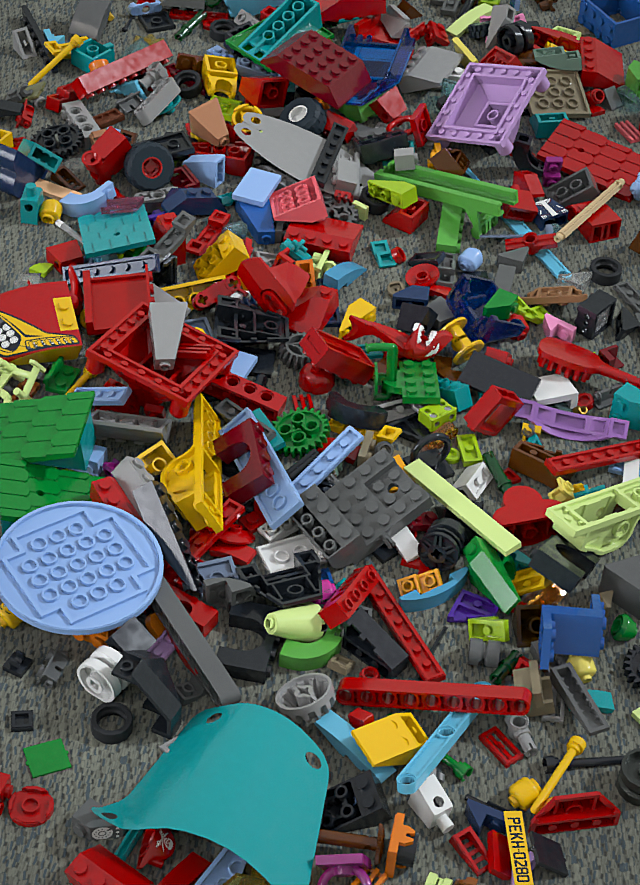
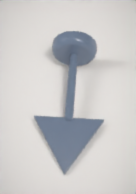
M547 224L544 227V234H552L553 226L552 224ZM508 234L480 235V238H507V239H511V238L523 237L524 234H520V235H508Z

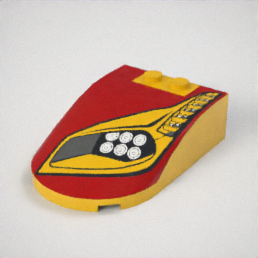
M67 281L33 284L0 293V358L16 366L27 365L30 359L38 363L57 361L59 356L64 357V361L78 358L83 344Z

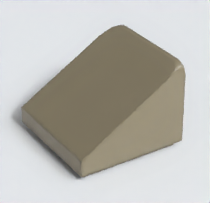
M613 590L599 593L600 601L604 602L607 620L611 608Z

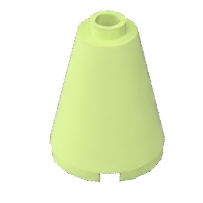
M307 602L269 613L264 620V627L271 635L301 643H313L322 638L324 631H321L325 622L318 614L322 609L320 605Z

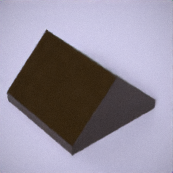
M557 604L515 606L512 627L517 648L530 647L531 642L539 640L542 605L557 606Z

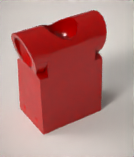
M110 126L92 145L91 150L82 155L81 160L95 183L101 185L104 181H110L112 175L117 174L124 167L125 155L132 146L123 134Z
M593 200L567 205L565 207L569 211L567 220L571 221ZM605 203L577 229L589 244L619 237L622 219Z

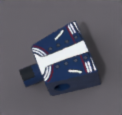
M534 198L539 212L533 221L540 231H543L547 224H552L553 227L567 223L569 211L551 198L542 201Z

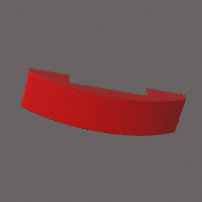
M215 209L208 218L207 226L196 239L192 238L187 243L186 252L197 256L203 255L207 248L213 245L223 233L231 214Z

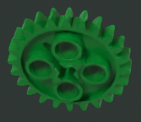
M297 407L296 411L290 409L289 414L283 412V417L277 416V421H272L274 428L285 441L286 446L278 450L279 454L284 452L285 457L291 454L292 458H294L296 454H299L300 458H302L303 453L307 454L317 447L323 448L322 443H327V438L330 437L329 432L331 429L328 418L326 419L325 414L321 415L320 410L315 412L314 408H311L309 411L307 407L303 410Z

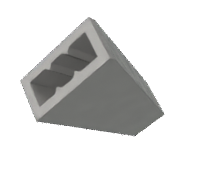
M187 302L149 303L148 317L154 370L167 371L174 369L186 318Z

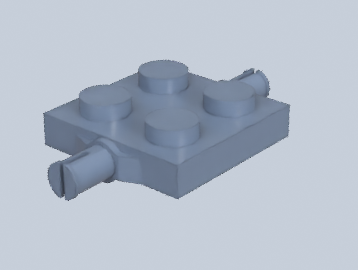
M232 556L198 563L197 569L204 580L210 578L241 580L235 572L236 566ZM182 582L184 591L191 590L185 582ZM199 593L203 602V593Z

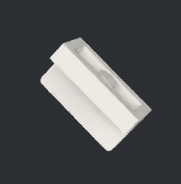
M481 462L468 466L454 483L453 487L458 491L463 490L470 500L475 501L490 483L493 476L485 463Z

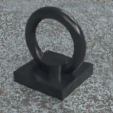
M432 433L423 437L414 445L410 456L403 458L406 466L419 458L444 479L454 477L455 472L445 460L450 453L452 443L450 437L444 433ZM441 440L444 443L441 452L437 448L420 452L425 445L432 441Z

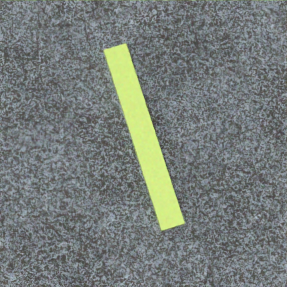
M418 458L403 467L404 472L505 557L522 547L520 540Z

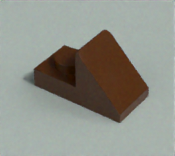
M178 52L175 68L194 70L201 74L204 57Z

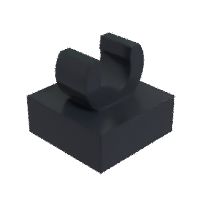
M16 650L4 663L2 669L22 678L33 664V659L26 657L24 652Z

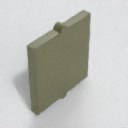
M43 81L27 86L25 90L29 91L32 89V94L28 97H23L18 103H24L26 99L30 101L39 98L40 94L44 91L46 82Z

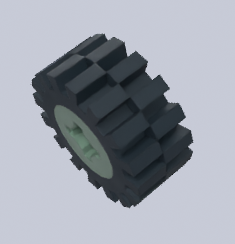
M490 21L468 25L469 37L480 38L488 36Z

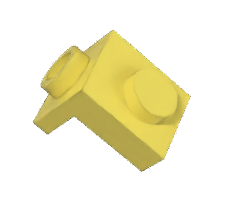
M561 477L557 478L559 487L548 493L549 499L557 500L561 503L575 499L572 484Z

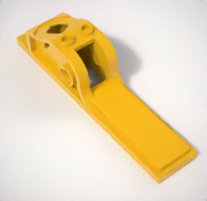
M200 393L193 403V445L188 451L176 457L164 467L160 475V482L165 485L168 499L173 504L175 510L185 520H188L196 531L208 526L217 534L223 531L222 460L215 455L213 440L220 437L218 431L221 430V420L202 393Z

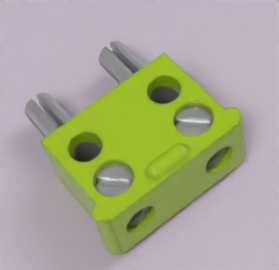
M442 398L440 399V404H429L422 408L417 404L413 405L412 409L418 413V421L426 426L430 432L456 421L457 408Z

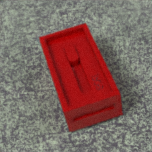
M311 327L299 342L303 348L302 352L312 360L311 364L317 369L322 368L329 374H336L341 379H349L353 384L366 385L373 376L374 364L359 346L315 327Z

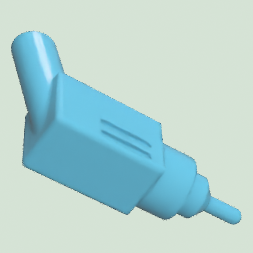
M138 80L117 85L114 90L109 91L119 95L124 94V96L140 91L139 97L143 98V100L147 98Z

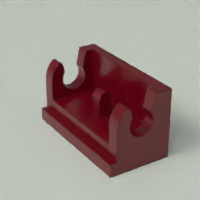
M186 164L182 167L174 168V174L178 173L177 176H173L170 180L174 187H200V181Z

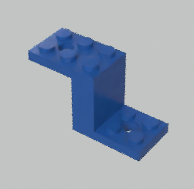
M591 594L590 609L542 605L538 640L540 669L549 670V662L554 661V654L599 657L600 650H604L603 630H606L607 622L604 602L600 601L599 594Z

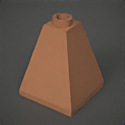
M217 97L188 111L192 134L217 147L228 145L230 142L229 133Z

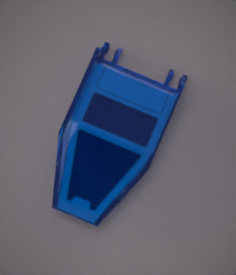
M349 24L340 47L363 60L372 81L345 105L363 106L401 82L412 51L415 48V38L410 37L408 28H404L398 44L372 42L371 35H367L365 41H363L364 37L362 34L356 37L353 24Z

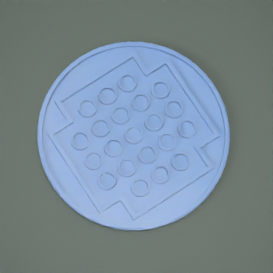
M67 501L47 505L21 517L0 538V599L14 615L41 630L63 635H90L115 629L146 610L161 587L164 562L157 539L139 519L111 505L91 501Z

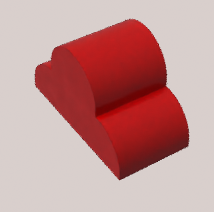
M513 486L505 491L501 508L494 512L493 519L520 540L522 547L540 544L549 539L552 534L555 536L558 533L552 528L554 523L545 513L547 508L561 504V502L553 499H543L531 487Z

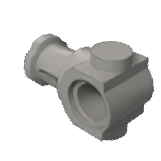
M156 61L146 68V75L141 80L138 79L141 89L146 92L155 81L167 78L169 75L167 69L163 67L160 61Z

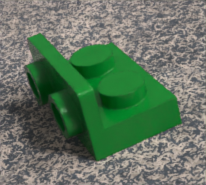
M59 356L57 361L53 362L49 373H46L44 376L45 391L65 395L80 376L81 369L64 365V357Z

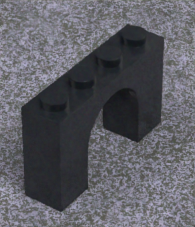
M557 533L555 536L552 534L549 539H546L538 548L536 547L529 556L532 560L528 566L570 594L582 578L586 579L591 574L600 558L590 551H580L562 535Z
M249 601L231 606L229 627L256 632L264 639V643L261 646L252 650H238L219 646L217 657L231 678L265 684L266 677H271L273 665H270V663L276 660L277 649L275 645H280L281 637L269 634L264 627V620L269 613L282 610L283 608Z

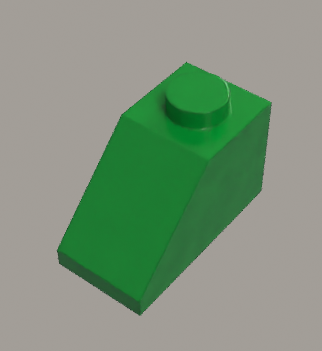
M499 288L484 306L482 321L489 322L509 319L519 308V303H517L518 295Z

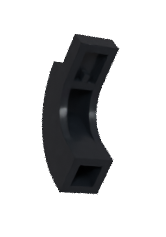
M517 132L512 150L516 166L520 171H530L543 177L545 162L538 160L531 152L533 136Z
M329 391L326 409L328 410V416L335 421L366 430H381L386 425L388 412L382 407L356 404L346 400L336 391Z

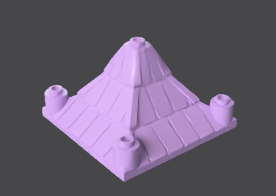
M469 62L427 132L426 138L434 143H440L441 149L448 147L450 142L494 146L501 156L509 155L513 150L512 143H514L519 129L521 115L535 90L537 92H545L550 86V82L546 77V69L542 67Z

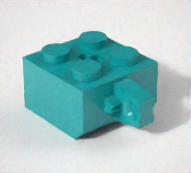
M89 38L83 41L84 44L79 48H74L71 51V64L87 73L90 72L89 64L95 60L107 59L109 63L115 61L114 44L110 42L102 45Z

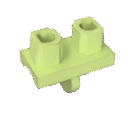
M325 250L323 254L316 252L313 254L315 280L321 279L324 272L336 265L334 261L327 260L330 254L329 250Z

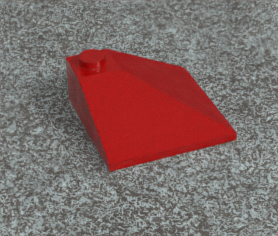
M322 285L304 288L302 294L296 300L295 310L286 316L289 318V332L307 333L311 327L323 330L339 306L338 289Z

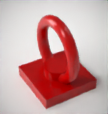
M420 103L412 115L402 116L391 121L386 127V132L393 131L392 129L401 123L410 122L411 128L404 131L407 133V136L413 134L417 148L423 147L428 140L426 134L432 126L426 103Z

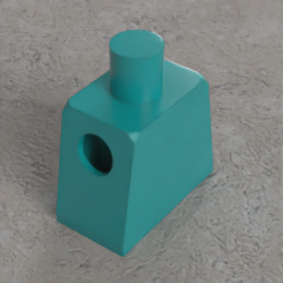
M32 182L26 184L20 200L21 223L38 225L40 219L39 210L44 201L43 189L36 187V184Z

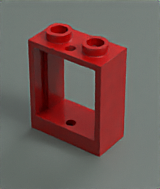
M491 385L463 418L468 423L467 427L471 431L480 432L485 436H496L524 404L515 392Z

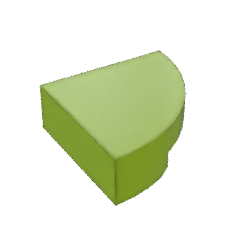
M35 264L29 268V273L45 278L53 269V264Z

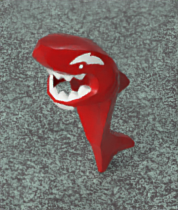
M353 315L349 316L352 325L351 330L342 337L345 341H351L365 335H373L385 343L396 344L398 347V359L405 357L415 361H423L434 357L453 339L452 333L448 330L431 331L429 336H425V330L421 323H415L412 329L413 332L411 335H407L391 327L367 321ZM387 351L384 352L383 358L387 356Z

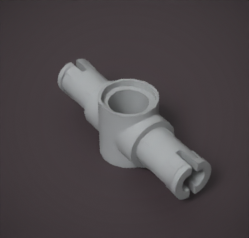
M504 715L508 726V736L520 744L526 757H530V754L531 756L536 755L538 748L531 738V732L528 728L529 718L526 715Z

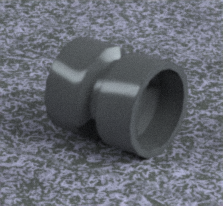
M471 637L467 665L480 666L483 663L485 667L497 668L501 641L488 640L484 642L483 639Z

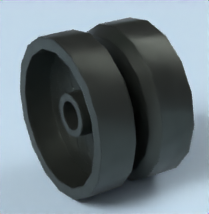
M640 748L627 752L623 757L616 782L617 790L622 798L630 804L639 807Z

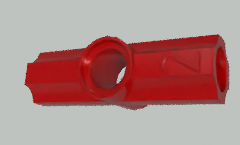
M528 232L523 237L505 239L506 252L528 246V254L533 255L541 249L557 248L558 244L554 241L556 233L537 235L534 232Z

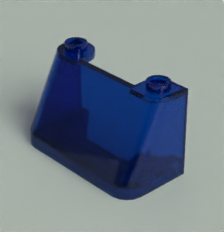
M463 273L448 293L446 303L456 319L459 317L467 319V324L463 330L471 342L482 340L486 344L519 336L526 328L520 319L514 318L509 322L505 319L499 320L495 315H491L489 318L482 315L484 306L499 289L494 280Z

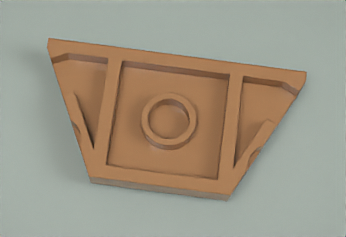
M575 286L538 287L534 291L527 293V297L520 298L527 305L540 304L542 306H549L558 303V305H568L569 303L582 302L588 298V295L582 294V291Z

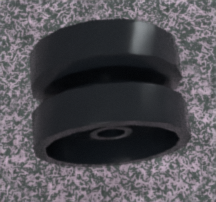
M519 20L500 27L497 33V42L500 48L518 56L520 53L532 50L534 34L528 23Z

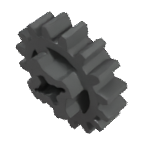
M343 200L340 203L334 201L333 205L329 203L328 207H326L327 218L355 224L359 220L358 209H355V205L349 206V202L344 204Z

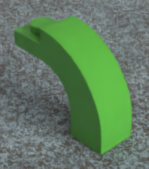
M340 625L333 629L328 627L325 635L313 643H301L286 639L279 654V666L290 670L309 671L327 665L328 661L336 654H339L341 650L343 629H340Z

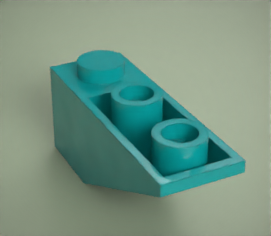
M438 377L440 397L447 400L453 407H456L457 412L473 406L468 384Z

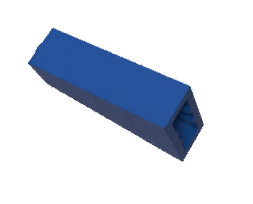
M269 199L264 207L235 200V210L256 243L264 245L275 244V228Z

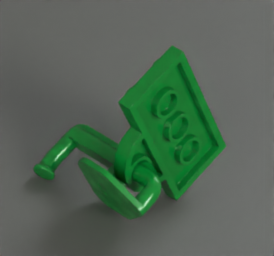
M365 343L368 354L373 351H387L386 373H378L377 362H374L373 401H385L390 399L393 394H401L402 404H440L441 397L436 362H413L406 360L399 362V370H397L398 347L396 344ZM378 385H382L385 393H378Z

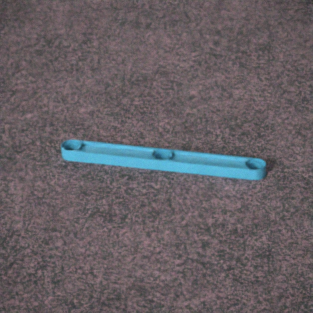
M479 681V682L474 683V684L491 685L489 682H486V681ZM450 712L397 776V791L406 795L415 793L479 713Z

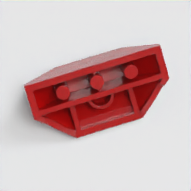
M599 791L553 796L546 799L539 811L531 819L528 833L533 831L541 835L618 825L621 812Z

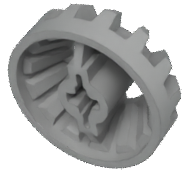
M308 673L295 677L285 683L278 690L275 701L280 714L292 722L301 724L305 720V722L311 723L312 718L317 717L321 719L322 713H329L336 701V691L329 676L322 673Z

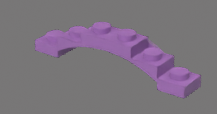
M519 398L524 405L514 417L529 420L533 425L542 426L541 431L549 435L582 442L601 441L609 438L624 441L627 439L630 421L612 417L604 418L572 413L548 407L536 401Z

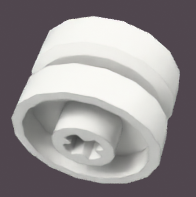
M105 645L100 646L77 669V676L85 690L105 703L112 702L120 694L121 690H124L130 684V682L111 675V671L122 658V655L117 650Z

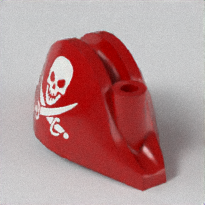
M168 828L145 829L136 869L141 870L147 864L161 869L164 861L173 854L176 843L172 832Z

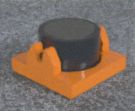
M398 812L394 818L385 866V873L388 874L389 878L394 877L395 868H413L419 840V833L415 832L410 826L403 825L405 814Z

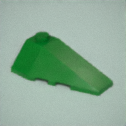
M475 536L462 549L464 567L468 568V579L473 586L504 613L509 614L521 599L496 549L485 539Z

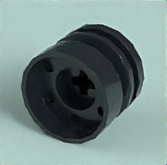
M451 518L435 520L418 544V555L421 561L432 570L437 568L443 572L452 569L463 554L462 549L468 544L466 529L459 522Z

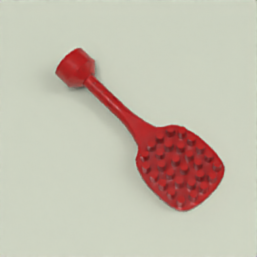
M553 337L543 338L538 345V366L543 368L545 364H548V371L556 369L555 373L561 375V372H565L564 377L569 378L573 376L572 380L578 381L579 377H581L580 381L584 383L591 378L592 374H600L624 384L628 382L640 389V378L604 363L597 354L583 347Z

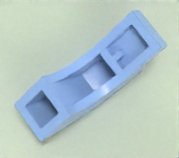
M108 180L95 191L88 194L78 195L70 192L59 203L63 207V214L78 218L83 215H95L109 208L108 202L117 195L113 182Z

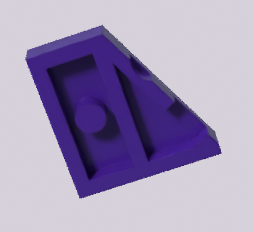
M462 589L447 616V622L468 623L470 618L496 616L500 608L489 599Z

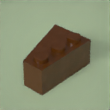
M445 147L429 159L437 170L459 176L465 174L470 164L469 159L461 149L452 150Z

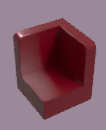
M616 344L599 350L598 356L604 363L617 369L624 367V364L617 358L619 347Z

